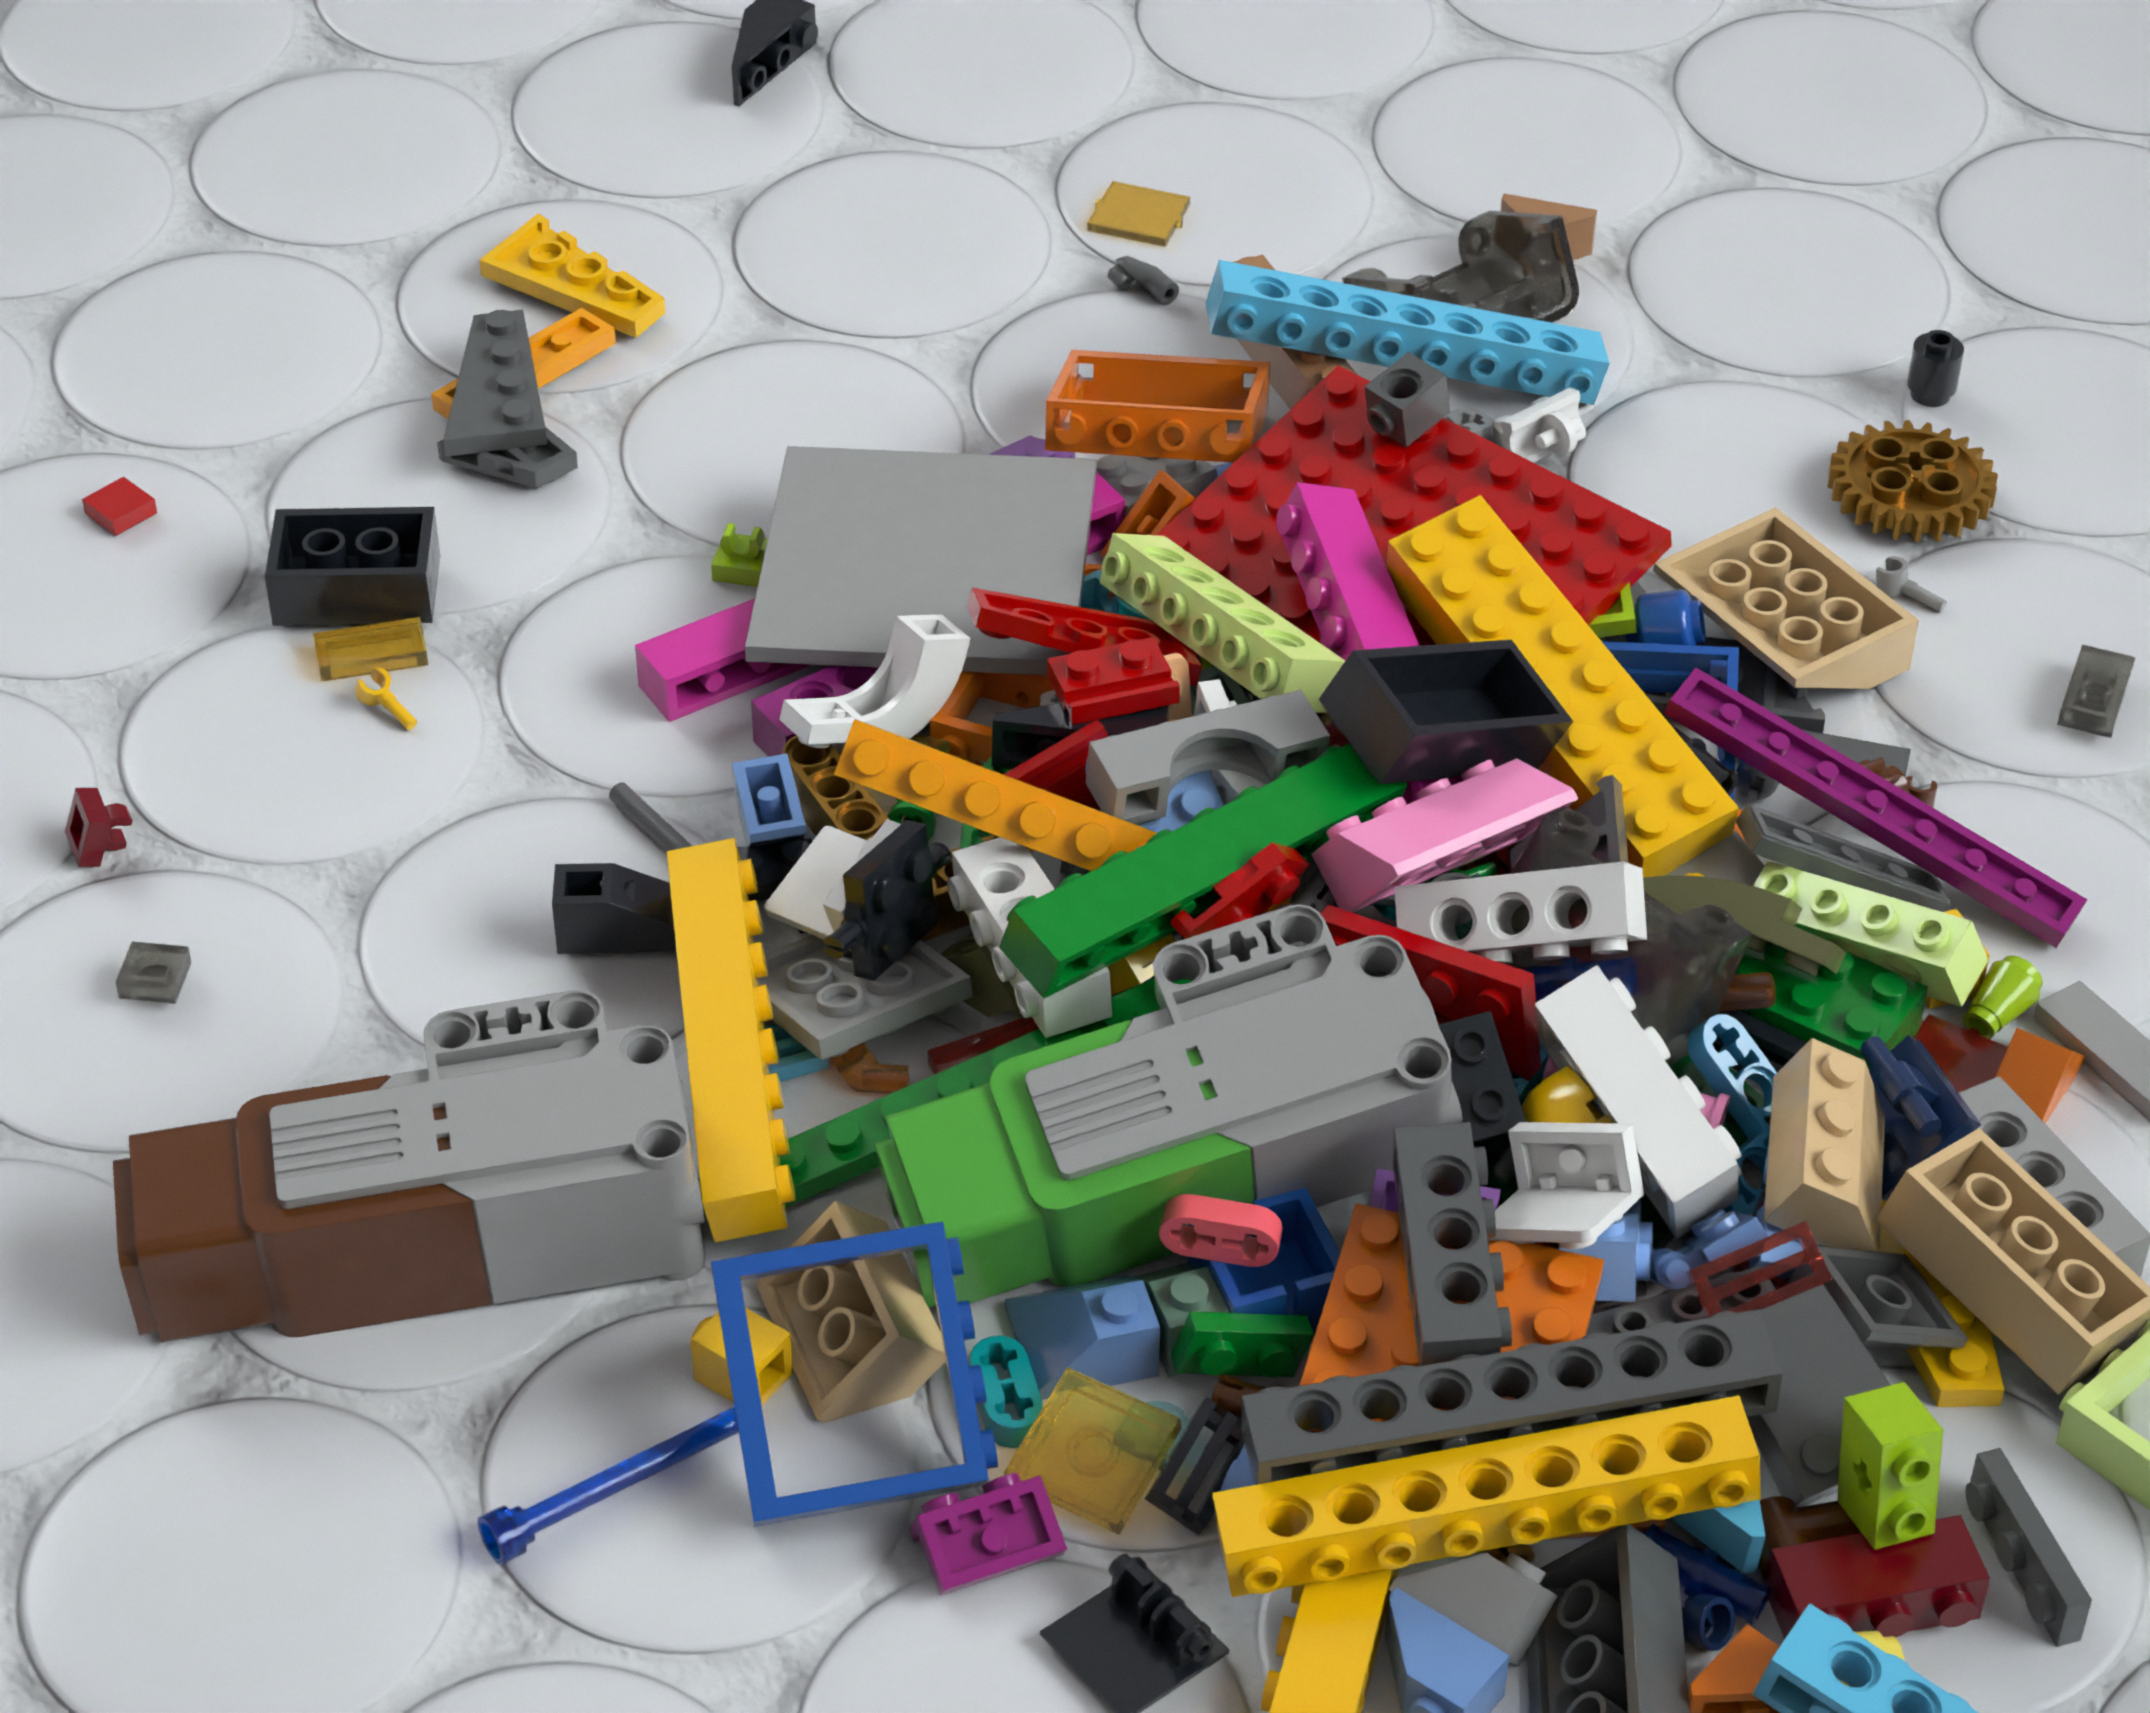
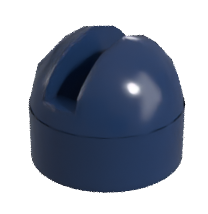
M1707 1593L1689 1596L1684 1602L1685 1607H1682L1684 1639L1696 1647L1712 1651L1722 1649L1731 1639L1735 1628V1611L1731 1602L1726 1598Z

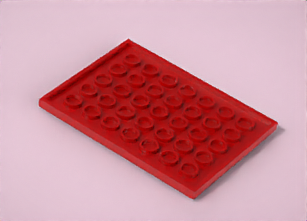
M1339 365L1156 535L1167 537L1320 644H1322L1320 631L1312 611L1307 606L1305 593L1297 573L1292 568L1291 558L1283 538L1277 530L1278 511L1287 502L1296 482L1354 489L1385 565H1387L1389 540L1481 495L1588 626L1598 615H1604L1621 598L1620 591L1629 582L1631 588L1672 546L1670 530L1445 418L1433 425L1407 448L1389 436L1378 434L1369 425L1367 419L1364 386L1371 381ZM1401 601L1419 646L1436 645Z

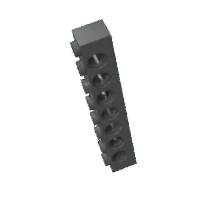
M1761 1310L1741 1313L1724 1311L1705 1319L1675 1324L1658 1322L1645 1329L1615 1334L1593 1333L1579 1340L1549 1345L1533 1343L1524 1345L1517 1350L1483 1356L1466 1354L1447 1362L1417 1367L1401 1365L1387 1372L1357 1377L1335 1376L1321 1383L1291 1388L1269 1387L1258 1393L1242 1396V1435L1254 1485L1738 1395L1740 1396L1746 1416L1777 1412L1783 1373ZM1697 1364L1706 1365L1709 1367L1697 1366ZM1631 1375H1640L1646 1378H1636ZM1566 1386H1577L1581 1389H1572ZM1501 1397H1513V1398H1516V1399H1515V1400H1507V1399H1503V1398H1501ZM1445 1407V1408H1450V1409H1452V1410H1450V1411H1442V1410H1438V1409H1436V1408ZM1382 1418L1388 1421L1376 1422L1371 1419ZM1309 1429H1318V1430H1321V1431H1323V1432L1310 1433V1432H1306V1430H1309Z

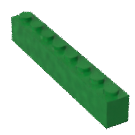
M1350 743L1343 747L1333 745L1326 749L1315 761L1301 768L1297 765L1291 766L1279 774L1274 781L1258 789L1255 786L1248 787L1240 792L1232 802L1216 810L1212 807L1206 808L1195 815L1188 824L1172 832L1169 829L1161 830L1152 836L1145 845L1129 853L1119 851L1109 857L1101 867L1083 876L1080 873L1070 875L1055 890L1039 898L1028 896L1022 899L1011 909L1007 916L1008 925L999 948L1042 998L1045 999L1177 931L1170 924V921L1181 911L1185 910L1191 917L1197 918L1219 899L1213 892V887L1228 875L1243 867L1249 859L1271 842L1296 849L1309 863L1314 860L1311 854L1330 840L1326 833L1329 828L1356 815L1361 823L1373 819L1372 811L1395 798L1402 797L1408 784L1406 782L1379 784L1376 778L1366 770L1363 760Z

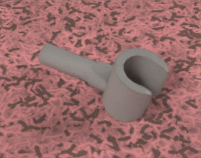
M1890 556L1886 558V570L1880 567L1876 569L1877 587L1890 598L1902 595L1913 597L1938 612H1941L1946 606V600L1908 579V564L1905 559Z

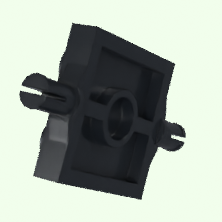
M906 820L843 874L846 899L844 919L841 922V926L824 938L823 944L827 945L823 946V948L834 959L842 958L851 949L854 975L856 977L875 981L937 925L938 905L934 900L932 879L936 872L950 862L951 857L948 855L951 852L946 845L940 842H935L930 847L928 846L926 824Z

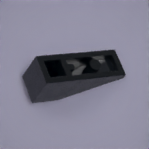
M1061 703L994 714L991 766L1013 769L1093 721L1072 725L1069 720V712L1067 709L1064 710ZM1169 705L1104 718L1098 721L1105 728L1107 736L1119 735L1169 722Z

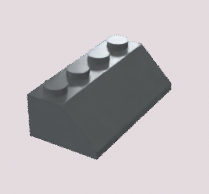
M1630 1524L1617 1526L1539 1568L1546 1573L1540 1585L1558 1597L1527 1649L1530 1713H1690L1679 1570L1676 1557Z

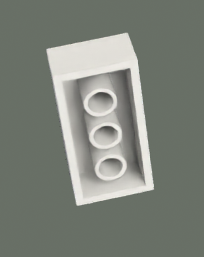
M1596 965L1535 1003L1540 1044L1558 1070L1569 1066L1581 1077L1596 1097L1591 1101L1602 1117L1608 1115L1612 1123L1633 1125L1644 1193L1677 1239L1690 1231V1227L1706 1215L1720 1208L1725 1209L1739 1200L1738 1177L1742 1173L1736 1160L1741 1157V1152L1729 1132L1722 1125L1713 1129L1700 1111L1706 1107V1104L1692 1080L1687 1075L1678 1079L1666 1063V1060L1671 1055L1658 1032L1652 1026L1643 1030L1632 1015L1631 1011L1636 1009V1005L1624 984L1617 977L1608 981L1601 969Z

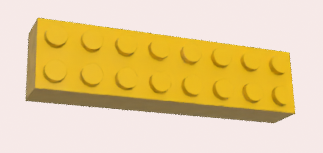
M1481 495L1388 541L1386 567L1398 596L1436 645L1512 640L1574 721L1538 768L1541 772L1574 789L1578 800L1569 805V807L1575 811L1597 794L1600 788L1596 783L1605 776L1613 774L1622 784L1628 862L1642 868L1643 878L1665 876L1733 834L1739 807Z

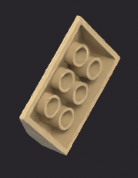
M1776 507L1654 564L1653 572L1674 589H1684L1687 591L1692 601L1700 600L1704 614L1794 688L1871 689L1910 669L1919 620Z

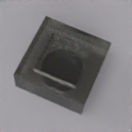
M132 941L115 982L119 999L176 1004L191 966L189 947Z

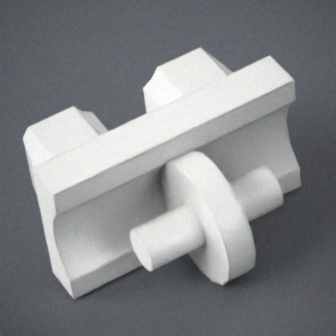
M1568 388L1551 397L1543 396L1531 402L1530 407L1512 416L1506 414L1494 420L1492 429L1495 444L1533 463L1553 453L1564 456L1572 452L1577 446V441L1587 437L1585 427L1578 413V404L1581 399L1579 390Z

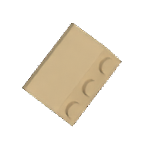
M1813 1038L1773 1077L1764 1222L1824 1247L1879 1252L1880 1224L1875 1219L1881 1211L1885 1114L1866 1062Z
M834 1201L790 1248L890 1231L887 1221ZM902 1253L765 1276L755 1283L772 1322L791 1334L793 1369L816 1420L826 1423L911 1397L946 1361L941 1332Z

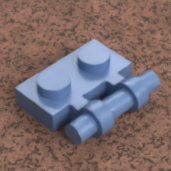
M1723 1208L1717 1209L1690 1227L1695 1235L1682 1242L1683 1246L1676 1251L1668 1248H1657L1652 1251L1650 1280L1668 1289H1681L1711 1270L1714 1272L1720 1270L1770 1238L1757 1217L1737 1211L1725 1213Z

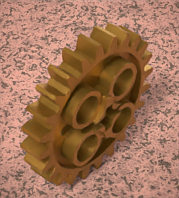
M1905 420L1903 428L1898 429L1891 422L1884 421L1882 431L1877 430L1871 425H1866L1864 436L1851 432L1849 433L1848 442L1839 441L1837 452L1831 455L1827 488L1832 489V501L1842 502L1840 509L1842 514L1856 512L1854 521L1856 525L1869 521L1874 523L1872 531L1874 534L1887 528L1892 530V537L1895 540H1898L1903 532L1910 533L1915 542H1920L1922 534L1929 533L1938 542L1941 541L1943 531H1947L1955 537H1960L1962 526L1975 530L1978 519L1986 520L1988 518L1989 508H1993L1998 473L1992 472L1993 460L1982 459L1984 451L1982 447L1968 449L1969 438L1967 436L1956 440L1951 439L1952 429L1946 428L1938 434L1932 432V424L1928 422L1920 430L1914 429L1910 420Z

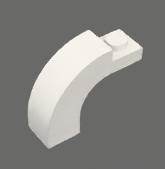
M942 614L896 616L886 656L881 666L865 684L848 694L838 697L784 700L779 720L798 736L801 743L813 748H827L832 744L840 754H842L854 719L911 739L930 722V719L934 718L951 695L962 672L971 638Z

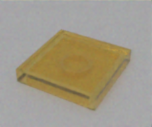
M1067 1367L1005 1469L1004 1475L1019 1473L1021 1481L1041 1475L1050 1503L1120 1535L1182 1429L1180 1418Z

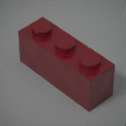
M1957 1515L1936 1519L1935 1534L1874 1550L1862 1533L1771 1549L1764 1591L1784 1639L1809 1603L1827 1615L1841 1619L1853 1632L1879 1631L1883 1637L1894 1636L1897 1638L1910 1631L1937 1626L1958 1627L1970 1620L1980 1619L1990 1576L1962 1516Z

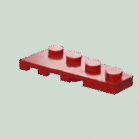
M972 587L967 610L975 628H979V631L987 636L998 639L1013 637L1069 653L1121 644L1129 640L1154 637L1163 655L1179 653L1187 660L1190 685L1197 686L1202 665L1195 652L1152 620Z

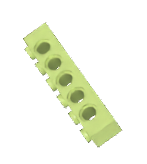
M1122 533L1112 534L1108 552L1102 563L1100 584L1258 698L1264 699L1269 696L1302 690L1315 712L1328 713L1318 699L1345 660L1167 537Z

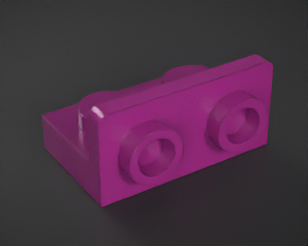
M1012 1473L985 1483L982 1486L984 1494L960 1501L958 1493H950L921 1505L923 1514L917 1515L909 1531L913 1541L921 1540L940 1596L1062 1556L1067 1551V1546L1041 1475L1021 1481L1019 1473Z

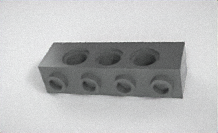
M1470 1122L1394 1127L1392 1168L1418 1364L1423 1366L1452 1361L1466 1354L1483 1356L1501 1353V1347L1512 1345V1326L1509 1308L1498 1307L1495 1292H1501L1504 1289V1274L1501 1253H1490L1487 1239L1495 1238L1496 1221L1493 1200H1482L1480 1185H1487L1488 1183L1485 1147H1474ZM1438 1194H1449L1451 1196H1442ZM1453 1246L1458 1247L1460 1249L1452 1250L1444 1247ZM1453 1300H1462V1301H1466V1302H1468V1303H1467V1304H1456V1303H1453V1302H1451V1301H1453Z

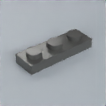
M1996 1448L1977 1453L1971 1480L1965 1489L1967 1505L1972 1516L1977 1521H1983L1995 1541L1996 1553L2002 1567L2007 1572H2013L2025 1592V1600L2030 1615L2038 1624L2043 1623L2056 1647L2081 1641L2092 1602L2091 1597L2002 1449Z

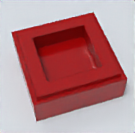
M124 476L82 499L84 513L115 536L157 513L155 499Z

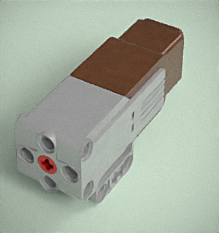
M583 990L566 991L448 1010L435 1015L424 1028L428 1069L262 1095L252 1098L243 1104L237 1112L236 1118L129 1135L130 1158L113 1160L119 1265L139 1335L158 1333L160 1341L167 1342L272 1324V1327L281 1335L304 1337L487 1306L491 1303L498 1304L658 1276L670 1281H680L694 1276L700 1271L705 1261L701 1223H705L684 1086L683 1081L680 1080L673 1043L669 1034L662 1028L652 1025H640L607 1031L600 999L593 993Z

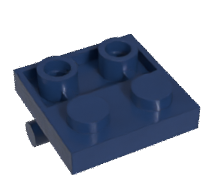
M1907 1035L1891 1051L1879 1036L1868 1038L1860 1047L1861 1053L1872 1067L1869 1073L1885 1114L1882 1200H1888L1906 1170L1967 1136L1981 1126L1979 1120L1924 1045L1910 1035Z

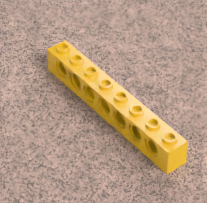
M1738 1395L1213 1492L1212 1496L1231 1597H1238L1254 1593L1265 1594L1276 1589L1318 1581H1335L1345 1576L1383 1569H1400L1410 1564L1453 1556L1464 1557L1476 1552L1512 1545L1534 1544L1545 1539L1577 1533L1599 1532L1609 1527L1647 1520H1664L1675 1515L1717 1507L1728 1508L1744 1502L1760 1500V1455L1740 1396Z

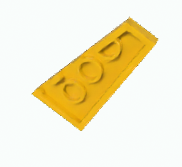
M539 213L479 260L481 276L572 313L583 308L614 327L615 330L635 338L665 314L664 297L627 272H614L608 268L605 257L596 251L590 254L577 247V239L564 230L556 233L550 228L549 220Z
M1887 1200L1881 1201V1209ZM1880 1225L1879 1252L1906 1254L1968 1337L1963 1348H1905L1936 1406H2001L2004 1386L1989 1329Z

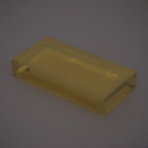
M420 617L313 633L321 681L368 675L372 673L374 668L394 671L428 665Z

